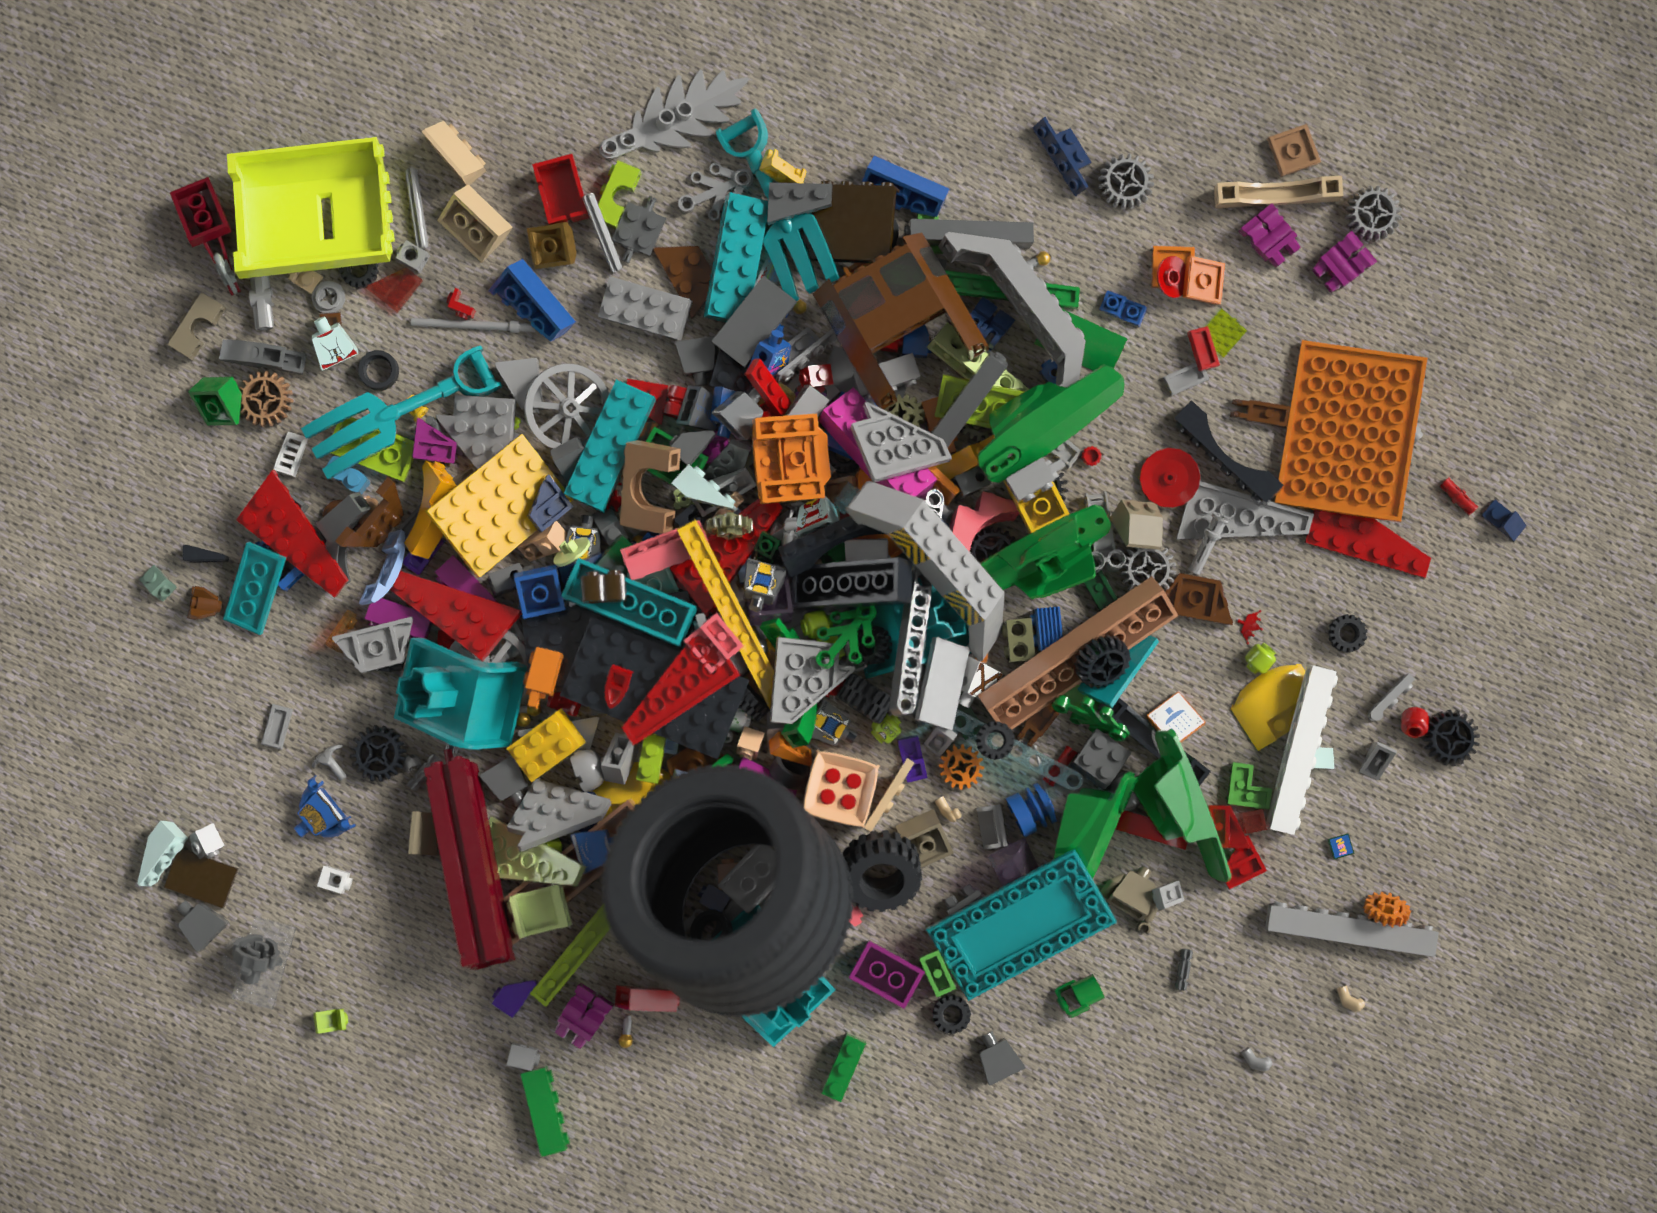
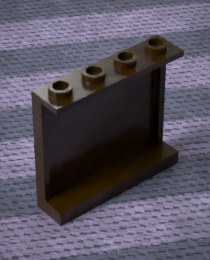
M821 181V184H832L831 207L812 212V215L815 216L833 261L873 263L872 261L880 255L886 256L891 253L896 193H900V190L893 183L882 182L881 185H873L874 183L861 182V185H853V182L842 181L841 184H833L834 182ZM809 244L810 259L818 261L811 244Z

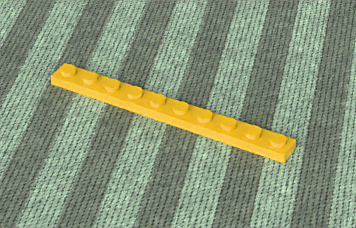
M693 520L678 528L677 531L725 624L743 644L744 647L739 651L771 711L774 670L697 521Z

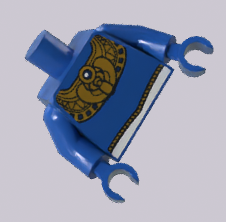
M315 775L308 780V786L304 790L299 803L300 810L298 815L303 821L295 826L294 829L301 837L309 831L315 836L320 835L323 838L338 837L356 825H350L348 820L351 816L346 817L324 788H319L324 782L321 781L318 784L315 781L317 777Z

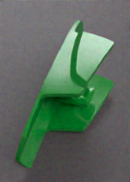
M1104 364L1068 387L1059 386L1052 382L1036 385L989 414V421L995 438L978 453V464L988 480L996 483L1006 480V478L1045 457L1078 433L1123 396L1124 377L1115 369Z
M1092 505L1038 529L979 564L1002 590L1016 586L1031 600L1044 598L1091 580L1096 576L1091 545L1109 533L1111 523L1102 506Z
M1171 728L1168 730H1158L1155 734V740L1160 752V758L1150 764L1136 777L1137 782L1133 791L1155 828L1165 840L1183 837L1187 843L1196 841L1208 874L1216 880L1228 882L1231 880V872L1219 836L1178 735Z
M1128 772L1123 776L1115 794L1098 789L1081 788L1079 794L1071 793L1068 795L1054 859L1075 849L1092 879L1094 878L1121 813L1124 812L1136 785L1137 778L1134 777L1135 774L1133 772Z

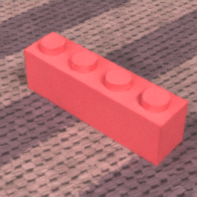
M698 520L697 523H698V525H699V527H700L702 533L704 534V536H705V538H706V540H707V537H706L705 531H704V529H703V527H702V525H701V522H700V520ZM677 529L620 550L631 580L641 579L648 574L662 571L667 567L691 559Z

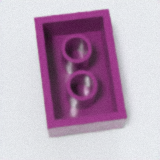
M868 940L848 977L905 1009L925 971L875 942Z

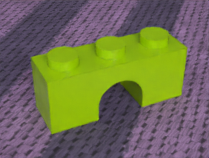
M619 160L609 170L608 176L610 179L607 184H603L600 191L602 197L598 203L606 226L613 229L617 228L625 210L624 207L617 205L613 201L614 195L622 189L634 193L642 175L640 169Z

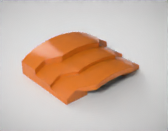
M817 414L754 418L752 420L753 456L760 504L825 498L824 485L831 478L827 434L818 427Z

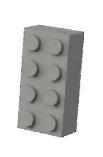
M609 276L598 317L681 341L692 301L684 297Z

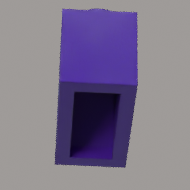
M534 979L507 984L503 988L498 987L492 995V998H494L492 1005L511 1018L515 1017L538 981Z

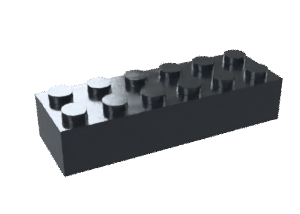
M902 558L814 564L811 569L792 577V608L819 610L911 604L912 561Z

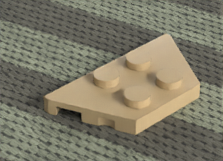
M908 758L906 759L871 814L865 829L872 831L882 814H888L894 804L891 802L893 796H899L905 787L902 782L912 768L913 761Z

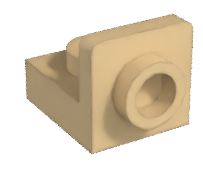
M315 271L288 273L290 275L288 279L292 283L311 294L323 279V276Z

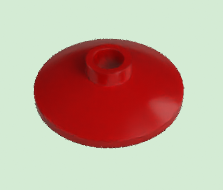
M1169 256L1164 258L1157 269L1158 286L1162 293L1170 298H1177L1183 295L1186 264L1179 257Z

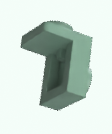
M155 565L139 579L148 591L161 601H164L177 588Z

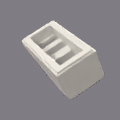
M288 432L273 470L296 477L308 438ZM291 439H294V440L300 441L301 444H300V446H299V445L290 443V440H291ZM288 447H291L294 449H298V452L294 453L288 451L287 449ZM285 455L295 457L294 461L286 459ZM283 462L291 464V469L282 466Z

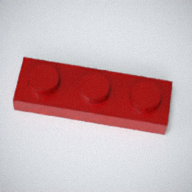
M760 358L753 359L745 373L746 377L775 417L784 416L791 401Z

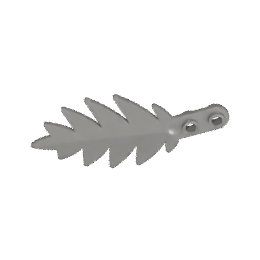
M699 70L688 89L685 99L681 76L678 75L668 94L665 108L663 109L660 88L656 87L647 105L643 122L640 111H637L633 120V128L602 141L599 146L600 155L605 159L612 160L641 147L649 151L659 152L660 148L656 144L676 148H690L691 144L679 133L698 137H711L713 133L699 121L728 123L729 118L716 107L740 105L741 100L734 94L747 84L749 78H739L727 82L725 71H721L706 91L703 71ZM629 140L631 144L627 145L624 141ZM610 148L613 152H607L606 149Z

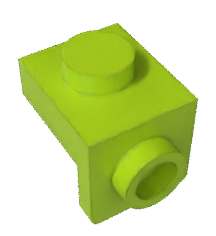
M344 1009L313 1012L316 1034L346 1030L348 1016Z

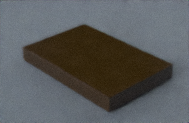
M182 848L175 855L164 888L220 908H225L239 868L211 858L208 859L207 857L199 859L198 855L194 852Z

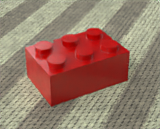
M573 154L532 164L549 225L563 222L568 223L570 219L575 223L590 218L582 199L584 192Z

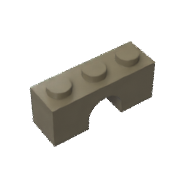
M202 292L199 296L196 295L191 302V309L181 317L180 326L170 334L169 343L167 344L191 360L195 358L204 344L195 337V326L201 321H208L216 325L226 310L223 305Z

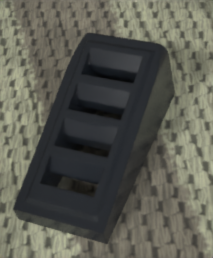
M183 545V560L187 563L229 561V557L224 554L190 545Z

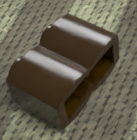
M607 571V575H599V572H586V576H581L583 604L626 602L625 575L620 574V571Z

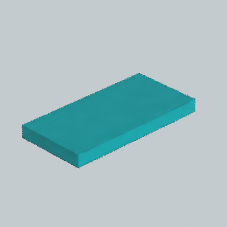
M247 542L223 620L258 635L263 634L286 557Z
M1149 635L1129 649L1130 667L1125 669L1126 674H1121L1120 679H1116L1114 684L1109 683L1106 688L1101 686L1097 689L1096 687L1091 688L1082 682L1078 687V691L1112 708L1159 643L1158 639Z

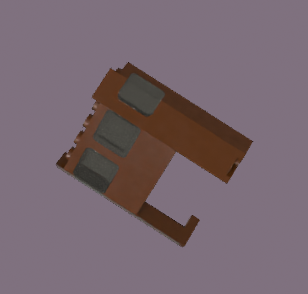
M922 232L903 236L904 246L898 245L888 255L876 257L872 264L866 267L864 265L860 266L854 271V274L849 277L843 276L839 278L834 285L828 279L813 293L818 307L875 406L883 410L895 404L897 398L873 355L878 350L944 313L965 346L966 354L970 361L989 350L987 342Z

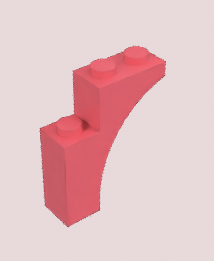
M983 491L976 501L975 510L967 506L958 505L952 515L949 529L970 552L972 540L980 530L994 523L1014 521L1019 512L1013 500L1004 499L993 493Z

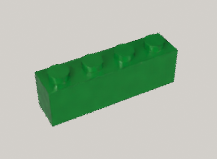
M547 1066L532 1071L522 1072L520 1075L541 1157L566 1151L568 1149L567 1145L570 1144L568 1132L563 1131L562 1124L565 1123L563 1112L558 1111L557 1103H560L557 1090L553 1091L552 1082L555 1081L552 1070H548Z

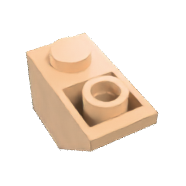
M555 521L541 533L536 530L517 548L531 562L560 552L559 546L566 540L568 533Z
M745 726L737 745L736 754L740 755L741 759L745 757L749 760H756L765 733Z

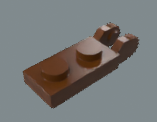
M1232 399L1233 405L1248 407L1247 414L1237 411L1230 412L1231 418L1287 428L1290 406L1255 400Z
M1053 702L1031 716L1015 739L1020 741L1029 729L1035 733L1026 743V748L1030 749L1060 714L1052 708Z

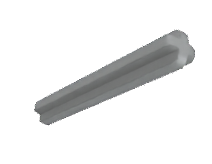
M408 168L405 170L415 242L416 246L425 249L428 248V239L418 173L416 168Z
M586 194L582 199L611 272H617L622 269V265L594 194Z

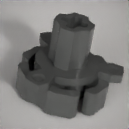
M251 934L238 938L234 942L231 954L233 955V961L241 966L240 979L246 984L253 985L258 983L261 972H266L267 968L274 969L276 966H282L278 944L272 939L267 938L265 942H262V935Z

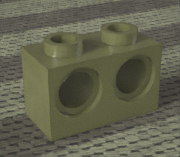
M1032 618L1006 620L1005 625H1002L1003 638H1007V646H1004L1005 659L1009 658V663L1029 661L1035 656ZM1020 625L1023 629L1022 635L1015 636L1011 631L1012 626ZM1020 645L1024 648L1025 653L1022 657H1017L1014 654L1015 646Z

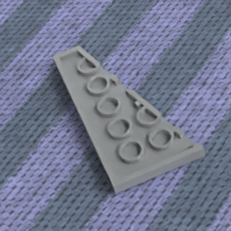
M1200 481L1199 488L1194 497L1185 505L1176 540L1203 539L1205 536L1204 529L1208 528L1213 518L1211 516L1213 512L1220 513L1230 520L1229 523L1225 524L1221 532V538L1309 534L1314 514L1271 501L1264 507L1262 504H1256L1250 495Z

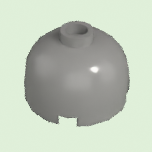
M583 749L571 753L572 767L576 778L579 777L583 781L579 783L583 791L587 793L598 788L605 780L601 768L604 757L600 758L598 753L591 749Z

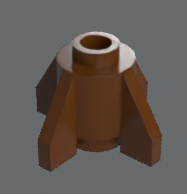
M192 586L187 618L196 620L209 616L215 617L216 613H220L222 601L218 600V596L204 587Z

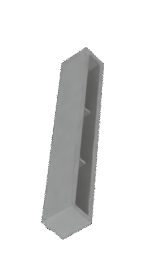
M1274 901V905H1268L1265 930L1431 957L1436 955L1439 932L1432 931V926L1420 925L1419 929L1413 928L1412 923L1407 922L1402 924L1401 927L1394 925V928H1391L1388 924L1382 926L1381 922L1374 923V921H1370L1368 916L1358 915L1356 919L1350 918V913L1337 911L1336 915L1328 914L1329 910L1316 908V912L1307 911V906L1295 905V909L1287 908V903Z

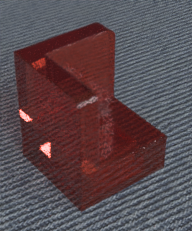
M1263 809L1239 813L1241 828L1244 834L1267 830Z

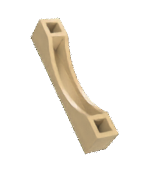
M1325 176L1282 183H1217L1214 187L1215 209L1269 206L1271 203L1273 205L1338 202L1343 197L1342 176Z

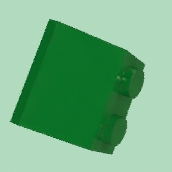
M203 377L188 391L207 426L237 425L239 423L242 393L233 377Z

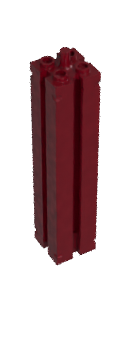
M452 749L444 750L446 764L443 765L442 761L433 762L430 764L431 767L424 768L425 777H427L426 783L458 952L461 955V967L477 971L492 967V965L515 961L516 958L512 950L513 943L481 779L478 775V764L470 762V759H465L463 756L453 757Z

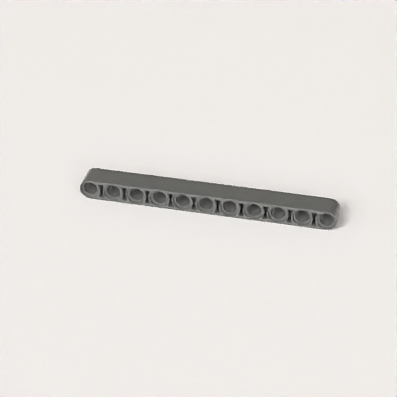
M931 490L921 495L919 498L925 500L941 519L944 503L942 493L938 490ZM929 497L933 500V505L929 502ZM913 562L911 604L903 605L889 705L891 713L897 717L913 712L916 706L932 590L930 581ZM917 578H920L922 581V586L918 584ZM915 598L919 601V607L914 602ZM912 619L916 621V627L912 625ZM909 639L913 641V648L909 645ZM906 660L911 664L910 669L906 666ZM903 680L907 682L908 689L904 688ZM900 701L904 703L905 710L901 709Z

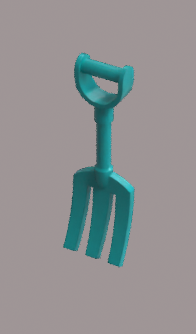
M754 108L751 110L750 115L724 130L721 128L717 129L716 135L727 153L747 160L752 173L756 175L769 201V183H773L770 176L759 170L763 160L761 152L767 144L768 131L759 111ZM757 126L758 139L755 145L749 151L743 153L736 152L731 147L729 141ZM807 213L793 216L794 218L776 221L767 231L763 240L782 290L796 301L799 300L797 288L780 241L784 240L806 291L811 294L819 288L800 230H804L816 254L825 279H830L831 282L839 279L830 250L814 215Z
M482 346L469 349L458 357L454 364L453 376L406 400L387 406L380 398L367 392L302 427L301 430L305 438H312L366 410L370 412L313 447L312 451L316 459H321L377 430L380 431V434L324 467L322 470L326 478L331 479L364 459L394 445L396 437L395 421L400 416L458 391L465 396L485 397L503 387L502 383L496 381L481 353L483 351ZM471 359L485 388L472 389L464 385L458 375L460 365L466 360Z

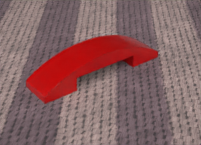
M1129 811L1121 813L1115 830L1186 850L1187 842L1183 837L1165 840L1149 817Z

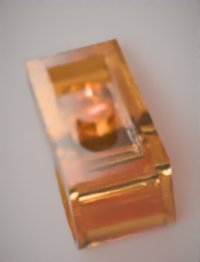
M347 609L324 644L336 652L344 654L332 637L345 634L348 629L352 630L358 621L355 619L357 614Z

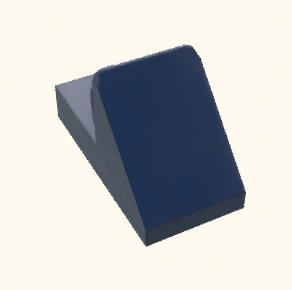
M1495 499L1481 515V517L1513 542L1527 526L1516 511H1509Z

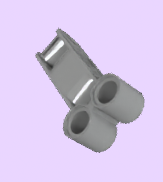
M1103 491V494L1093 495L1085 493V508L1092 505L1102 506L1110 520L1107 492ZM1111 524L1109 533L1091 545L1093 558L1099 562V567H1095L1096 574L1101 571L1103 566L1110 572H1117L1126 561L1125 554L1121 550L1115 549ZM1110 557L1118 558L1120 564H1112Z

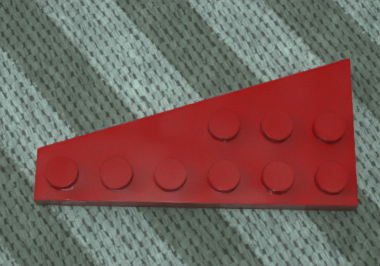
M402 571L399 572L394 584L389 589L481 661L487 658L522 614L521 610Z

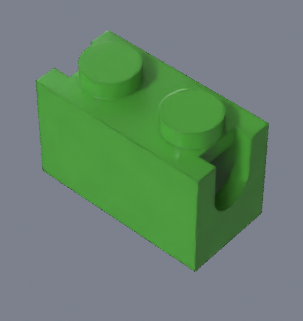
M938 949L918 957L936 997L956 989Z

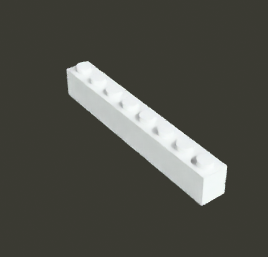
M1310 664L1306 666L1265 824L1269 829L1294 835L1295 830H1298L1300 826V811L1305 807V792L1311 784L1310 772L1316 765V749H1319L1322 738L1320 734L1321 730L1326 726L1327 717L1325 715L1327 708H1330L1332 703V688H1335L1338 677L1336 676V671Z

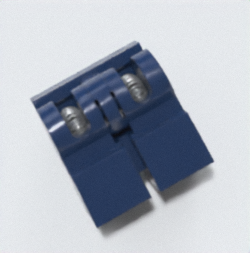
M982 297L970 315L988 344L989 350L986 353L989 354L1010 330L1015 319L1001 309L993 316L998 307L985 297Z

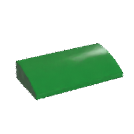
M1066 311L1070 315L1073 325L1076 328L1078 327L1084 334L1085 347L1081 366L1094 371L1105 364L1114 369L1128 338ZM1036 338L1034 344L1045 349L1043 345L1040 343V341Z

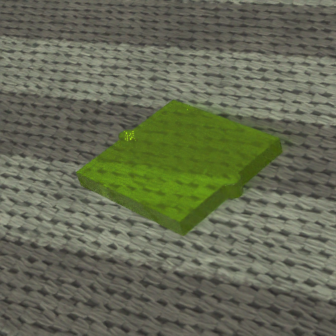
M1221 309L1207 326L1216 352L1224 358L1247 330L1236 321L1235 317L1232 318Z

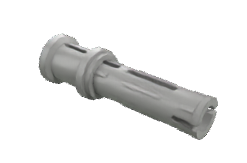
M1217 512L1212 513L1211 516L1213 518L1208 528L1204 529L1205 536L1188 568L1191 572L1198 575L1201 574L1216 540L1221 539V532L1225 524L1230 521L1229 518Z

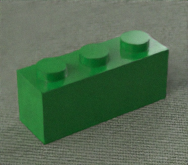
M846 1033L822 1089L823 1095L842 1102L866 1046V1041Z

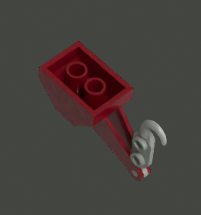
M209 177L169 192L192 248L204 244L231 296L240 293L241 289L234 275L222 239L223 235L231 232V227ZM218 238L225 260L220 254H214L208 241Z

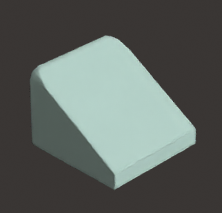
M1319 747V749H1316V765L1314 768L1334 769L1333 748Z

